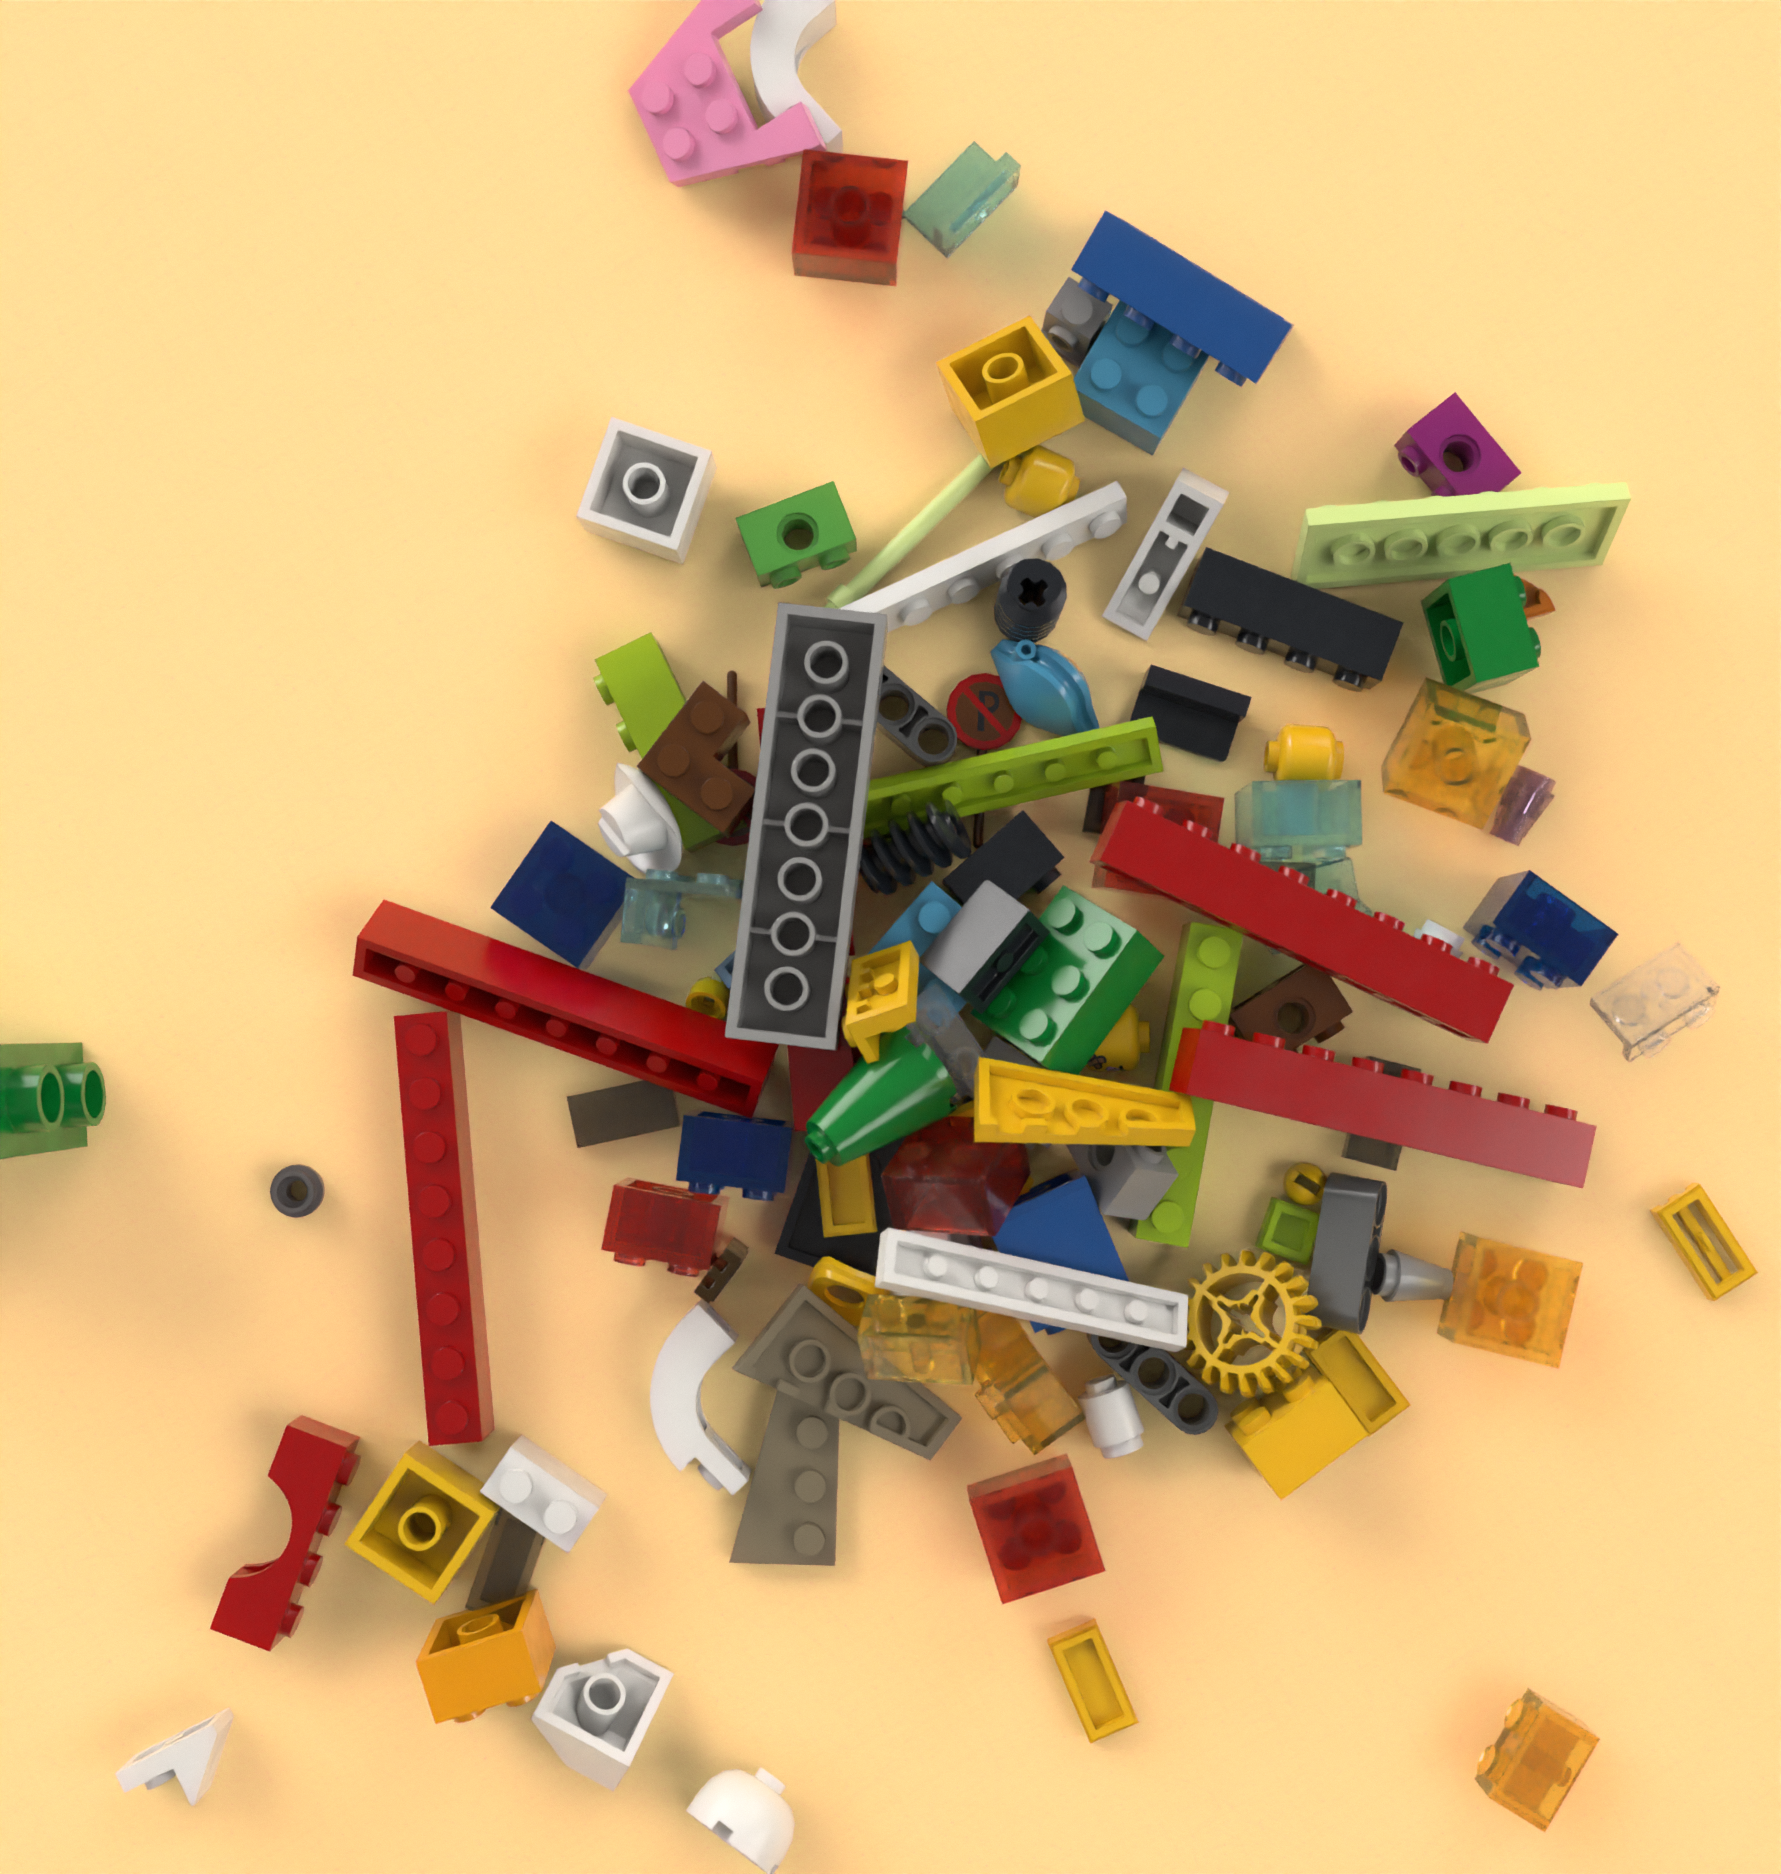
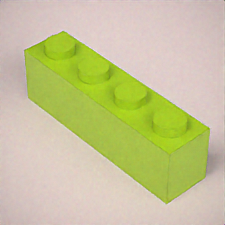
M652 632L594 659L601 673L593 677L595 685L607 706L615 702L623 719L622 722L615 724L618 733L628 752L630 753L637 749L641 758L646 755L687 702L667 658ZM654 782L672 810L685 850L693 853L725 837ZM744 819L734 832L747 826Z

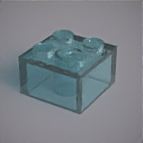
M1361 780L1251 781L1234 793L1235 843L1246 846L1261 854L1260 864L1282 863V860L1292 859V855L1303 854V863L1305 864L1334 863L1335 859L1346 858V851L1362 845Z

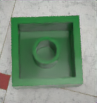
M1511 563L1447 579L1420 601L1448 700L1507 685L1540 667L1537 659L1541 655L1540 640L1535 629L1528 627L1523 609L1526 605L1525 587L1521 578L1514 576Z

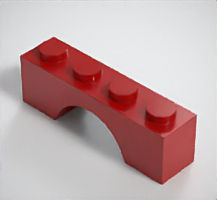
M303 1415L286 1425L268 1477L281 1489L290 1506L292 1529L288 1544L280 1557L264 1563L245 1564L229 1577L210 1626L211 1630L269 1652L285 1636L291 1638L294 1635L304 1612V1606L298 1604L304 1586H312L323 1562V1556L317 1554L323 1535L329 1537L332 1534L341 1515L342 1506L336 1504L342 1485L349 1486L361 1461V1455L355 1454L360 1440L359 1436Z

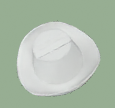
M617 763L614 775L615 797L598 810L602 814L598 822L601 834L615 855L621 858L627 857L632 865L642 873L649 876L669 874L678 868L682 857V838L672 810L662 792L647 775L634 767Z

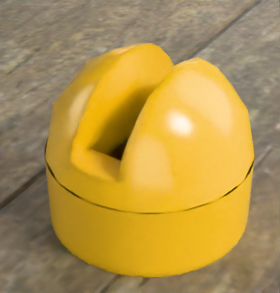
M711 976L700 978L690 989L685 1002L686 1008L722 1020L728 1010L730 990L722 980L718 982L713 980ZM706 996L715 1000L714 1003L705 1000Z
M1301 1162L1292 1165L1286 1171L1283 1178V1188L1286 1195L1292 1201L1301 1205H1313L1323 1198L1327 1177L1318 1166ZM1299 1173L1319 1186L1315 1195L1307 1188L1294 1182Z

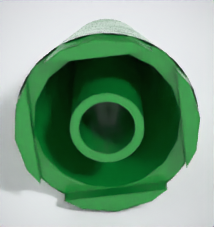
M905 1026L894 1032H882L879 1041V1060L868 1064L863 1055H861L807 1121L806 1129L808 1136L805 1137V1143L812 1155L822 1164H826L829 1161L835 1166H842L945 1119L957 1110L958 1104H950L949 1099L957 1094L945 1066L925 1042L917 1048L905 1037L912 1031Z

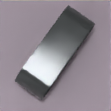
M884 665L879 705L885 698L897 696L907 703L909 710L903 718L895 721L884 718L878 710L876 728L913 760L924 767L948 763L955 753L957 744L955 727L945 716ZM931 729L938 730L946 736L948 746L940 754H928L919 746L918 739L921 734Z
M1336 1172L1330 1173L1327 1178L1307 1295L1317 1298L1318 1306L1305 1313V1315L1320 1319L1323 1327L1359 1335L1363 1333L1366 1327L1387 1203V1183L1385 1181Z
M1086 1333L1087 1339L1097 1355L1178 1429L1186 1434L1197 1435L1205 1433L1213 1427L1219 1410L1216 1399L1204 1384L1168 1351L1121 1341L1119 1344L1111 1347L1104 1346L1099 1343L1098 1335ZM1152 1357L1162 1359L1164 1371L1160 1378L1152 1382H1145L1139 1379L1138 1369L1144 1360ZM1192 1393L1201 1395L1203 1407L1197 1415L1187 1418L1178 1414V1404L1183 1397Z

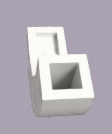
M764 0L761 5L763 10L757 14L750 43V61L759 109L764 121L768 123L800 101L809 108L827 147L826 151L818 155L829 165L843 153L842 130L805 90L797 73L807 51L837 25L835 0Z
M701 1298L678 1322L659 1352L651 1379L650 1410L659 1442L678 1471L681 1472L696 1457L701 1462L697 1468L703 1478L716 1490H720L724 1486L733 1496L748 1482L752 1469L708 1423L701 1404V1386L705 1373L735 1344L739 1334L710 1304Z

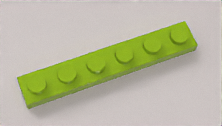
M1151 716L870 780L863 839L870 838V830L874 828L881 835L888 834V821L892 819L903 830L908 829L907 812L910 810L914 811L922 821L926 820L925 803L931 801L942 812L946 810L945 800L947 799L953 804L959 816L964 817L1164 772L1154 719Z

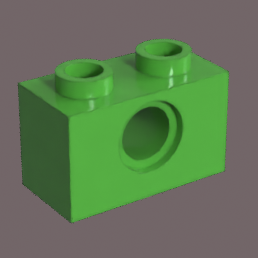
M834 481L735 518L761 587L772 584L773 589L789 586L802 578L801 572L819 565L822 570L839 567L851 559L849 554L857 551L856 537ZM804 529L812 534L813 541L805 549L793 550L784 543L786 536L793 530Z

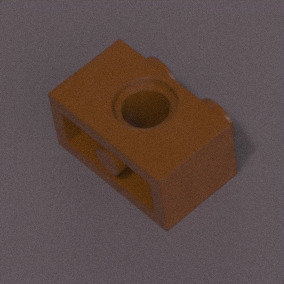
M1302 963L1231 1008L1228 1025L1236 1027L1235 1038L1252 1041L1254 1032L1286 1039L1284 1050L1299 1053L1297 1048L1313 1037L1319 1044L1342 1031L1345 1026L1341 1020L1353 1013V1010L1331 976ZM1286 1003L1296 1006L1301 1015L1299 1027L1291 1033L1285 1032L1279 1026L1277 1019L1280 1008Z

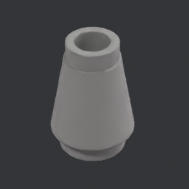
M1390 1249L1386 1253L1379 1252L1372 1294L1381 1296L1385 1302L1447 1300L1451 1295L1453 1274L1449 1268H1442L1436 1264L1394 1249Z

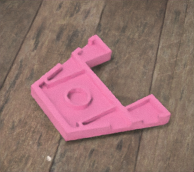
M701 0L628 90L669 181L677 187L736 174L738 169L763 163L770 166L785 162V158L805 153L808 156H812L827 150L809 108L801 101L758 128L721 48L720 38L763 10L759 0Z

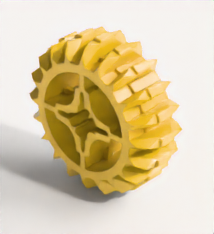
M1242 1250L1239 1255L1238 1264L1230 1254H1221V1270L1207 1262L1202 1264L1203 1273L1207 1277L1203 1283L1193 1277L1187 1279L1189 1287L1196 1291L1193 1299L1188 1298L1189 1315L1187 1316V1330L1190 1333L1187 1334V1343L1184 1350L1194 1351L1189 1356L1187 1364L1195 1370L1204 1367L1201 1379L1210 1385L1220 1379V1390L1227 1394H1232L1239 1385L1241 1394L1252 1398L1257 1390V1384H1259L1264 1393L1268 1395L1274 1394L1276 1389L1275 1376L1283 1383L1291 1385L1295 1381L1293 1374L1288 1369L1292 1364L1303 1370L1309 1368L1310 1364L1307 1359L1300 1356L1302 1348L1305 1347L1309 1350H1317L1319 1348V1343L1306 1336L1307 1330L1321 1328V1320L1314 1316L1305 1315V1313L1318 1306L1317 1298L1312 1295H1302L1309 1285L1308 1281L1302 1276L1291 1279L1294 1267L1286 1261L1281 1262L1275 1267V1257L1270 1253L1264 1252L1256 1262L1253 1252ZM1262 1282L1258 1291L1252 1289L1243 1299L1230 1300L1224 1296L1229 1290L1240 1284ZM1279 1296L1283 1301L1286 1311V1326L1283 1337L1275 1331L1272 1324L1273 1315L1279 1307L1275 1303ZM1233 1309L1242 1315L1248 1314L1251 1320L1256 1323L1255 1327L1261 1330L1265 1336L1262 1337L1253 1331L1250 1333L1246 1331L1245 1327L1240 1323L1241 1320L1233 1315L1231 1310ZM1214 1310L1222 1319V1331L1216 1339L1219 1343L1217 1349L1211 1336V1319ZM1263 1345L1272 1351L1268 1357L1257 1363L1244 1366L1231 1365L1238 1355L1244 1356L1251 1347Z

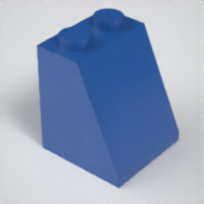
M1076 1168L1032 1187L1029 1192L994 1208L980 1210L999 1253L1129 1282L1085 1175ZM1030 1321L1035 1333L1045 1329L1047 1335H1053L1066 1329Z

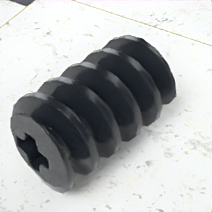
M1038 558L1024 559L1012 565L1009 572L1002 578L994 606V621L1004 636L1015 642L1030 640L1036 643L1046 638L1053 631L1067 599L1066 582L1061 572L1050 562Z
M945 800L946 810L942 812L931 801L926 802L927 819L924 821L914 811H908L907 821L909 828L903 830L895 820L888 821L890 838L885 839L877 829L870 830L869 835L872 847L867 848L862 843L859 871L873 892L877 894L880 891L885 895H891L896 892L898 883L903 886L914 884L916 873L922 877L932 875L934 863L941 868H947L953 862V854L960 859L970 857L972 851L968 832L957 810L949 800Z

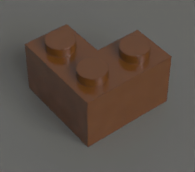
M702 681L636 767L727 838L731 836L753 807L755 788L721 763L751 722L743 710L705 681Z

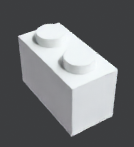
M521 1435L512 1444L480 1490L486 1497L567 1553L570 1552L608 1495L524 1435Z

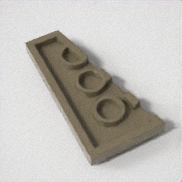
M800 1283L732 1367V1369L745 1376L760 1381L930 1461L963 1418L806 1286Z
M777 1390L729 1563L835 1566L839 1418Z

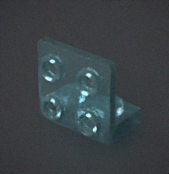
M646 869L645 879L626 877L620 942L657 949L677 950L678 939L682 938L686 926L685 911L681 908L682 899L741 903L744 880L729 879L730 876L710 873H697L696 880V877L678 875V872Z

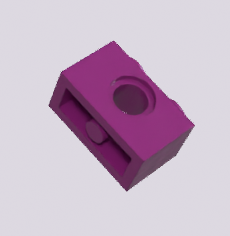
M1456 392L1410 427L1394 444L1395 448L1399 451L1398 459L1403 468L1413 477H1420L1432 491L1431 496L1449 497L1479 494L1486 491L1500 492L1522 473ZM1443 453H1453L1458 456L1462 462L1463 471L1455 472L1450 470L1443 461Z

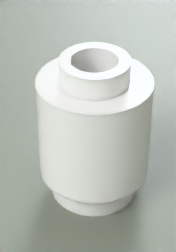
M1114 1374L1102 1375L1087 1381L1084 1384L1086 1391L1078 1396V1400L1094 1447L1100 1448L1103 1457L1106 1459L1124 1456L1140 1449L1144 1445L1140 1435L1144 1432V1427L1129 1383L1126 1380L1116 1381Z

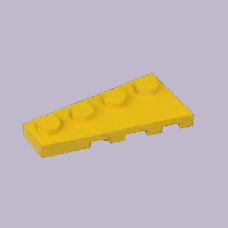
M984 1057L978 1058L974 1072V1142L1190 1147L1196 1127L1192 1100L1189 1095Z

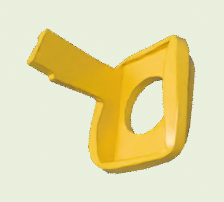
M897 1226V1230L904 1231V1228ZM827 1256L822 1257L812 1269L807 1287L846 1321L855 1326L869 1324L880 1312L890 1295V1290L875 1287V1276L856 1270ZM832 1285L848 1287L861 1294L864 1301L849 1303L839 1300L831 1295L826 1288Z

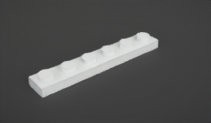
M1115 481L839 609L887 614L888 633L904 625L913 626L920 624L928 619L932 612L952 603H965L973 599L980 590L999 581L1001 582L1012 565L1021 560L1035 558L1044 561L1058 560L1068 555L1077 545L1093 538L1103 539L1114 534L1121 525L1127 523V497L1119 482Z
M887 1228L880 1234L875 1287L1172 1352H1178L1186 1348L1188 1295L893 1228Z

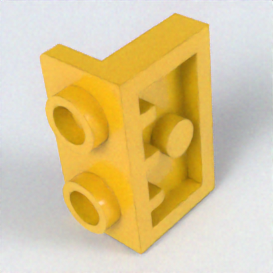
M911 940L854 959L851 962L850 983L845 985V995L848 1002L847 1014L842 1017V1029L848 1044L852 1048L858 1046L868 1064L879 1060V1041L882 1032H894L903 1028L906 1024L916 1021L919 955Z

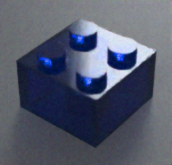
M551 820L490 908L576 968L587 970L646 885Z
M1531 870L1499 877L1462 927L1474 936L1471 943L1479 951L1496 960L1502 956L1517 967L1514 972L1516 977L1539 991L1543 987L1556 990L1559 988L1581 987L1618 936L1616 931Z
M692 1110L683 1116L676 1181L689 1182L688 1191L719 1195L720 1191L724 1190L726 1186L743 1188L742 1197L746 1199L774 1201V1196H777V1193H785L790 1185L796 1138L794 1121L752 1117L751 1119L743 1115Z

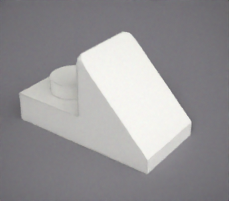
M230 1707L135 1754L115 1773L123 1792L126 1793L142 1784H145L147 1790H151L176 1775L190 1805L195 1806L210 1789L234 1718Z

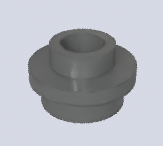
M302 1164L291 1165L280 1170L275 1175L270 1187V1196L275 1208L282 1214L294 1218L307 1216L317 1210L325 1194L324 1182L319 1173L313 1168ZM295 1181H301L307 1188V1194L303 1200L294 1198L291 1193V1187Z

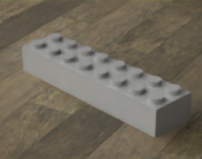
M778 602L725 1030L726 1038L838 1051L887 643V614Z

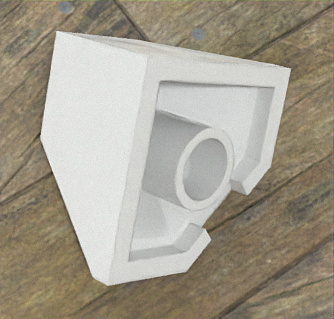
M628 1648L607 1654L605 1659L579 1666L578 1663L563 1666L557 1668L531 1720L567 1767L614 1792L630 1767L674 1673Z

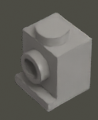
M1068 277L1046 310L1041 331L1060 357L1079 368L1108 321L1113 304L1108 301L1104 303L1079 288L1077 281Z

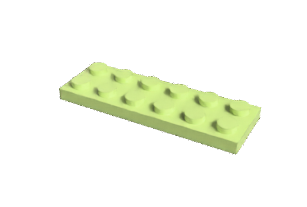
M1593 482L1579 486L1537 487L1531 490L1508 492L1486 491L1472 495L1430 496L1425 499L1380 500L1366 504L1324 505L1318 508H1306L1291 570V579L1315 589L1454 578L1511 563L1513 573L1603 565L1632 498L1627 482Z

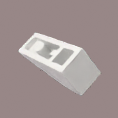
M1183 467L1102 617L1147 641L1223 507L1229 492Z

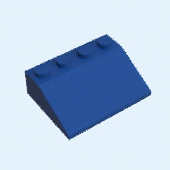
M1106 210L1071 269L1082 277L1078 284L1079 288L1104 303L1110 294L1128 305L1123 315L1151 331L1155 322L1174 333L1169 341L1170 344L1195 359L1201 350L1220 361L1215 371L1240 387L1243 386L1247 379L1255 384L1258 383L1295 326L1290 321L1150 235Z

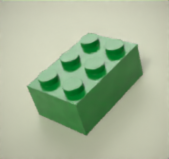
M1063 885L1039 918V921L1050 931L1049 935L987 1009L980 1014L973 1008L970 1014L1043 1068L1079 1075L1165 956L1137 929Z

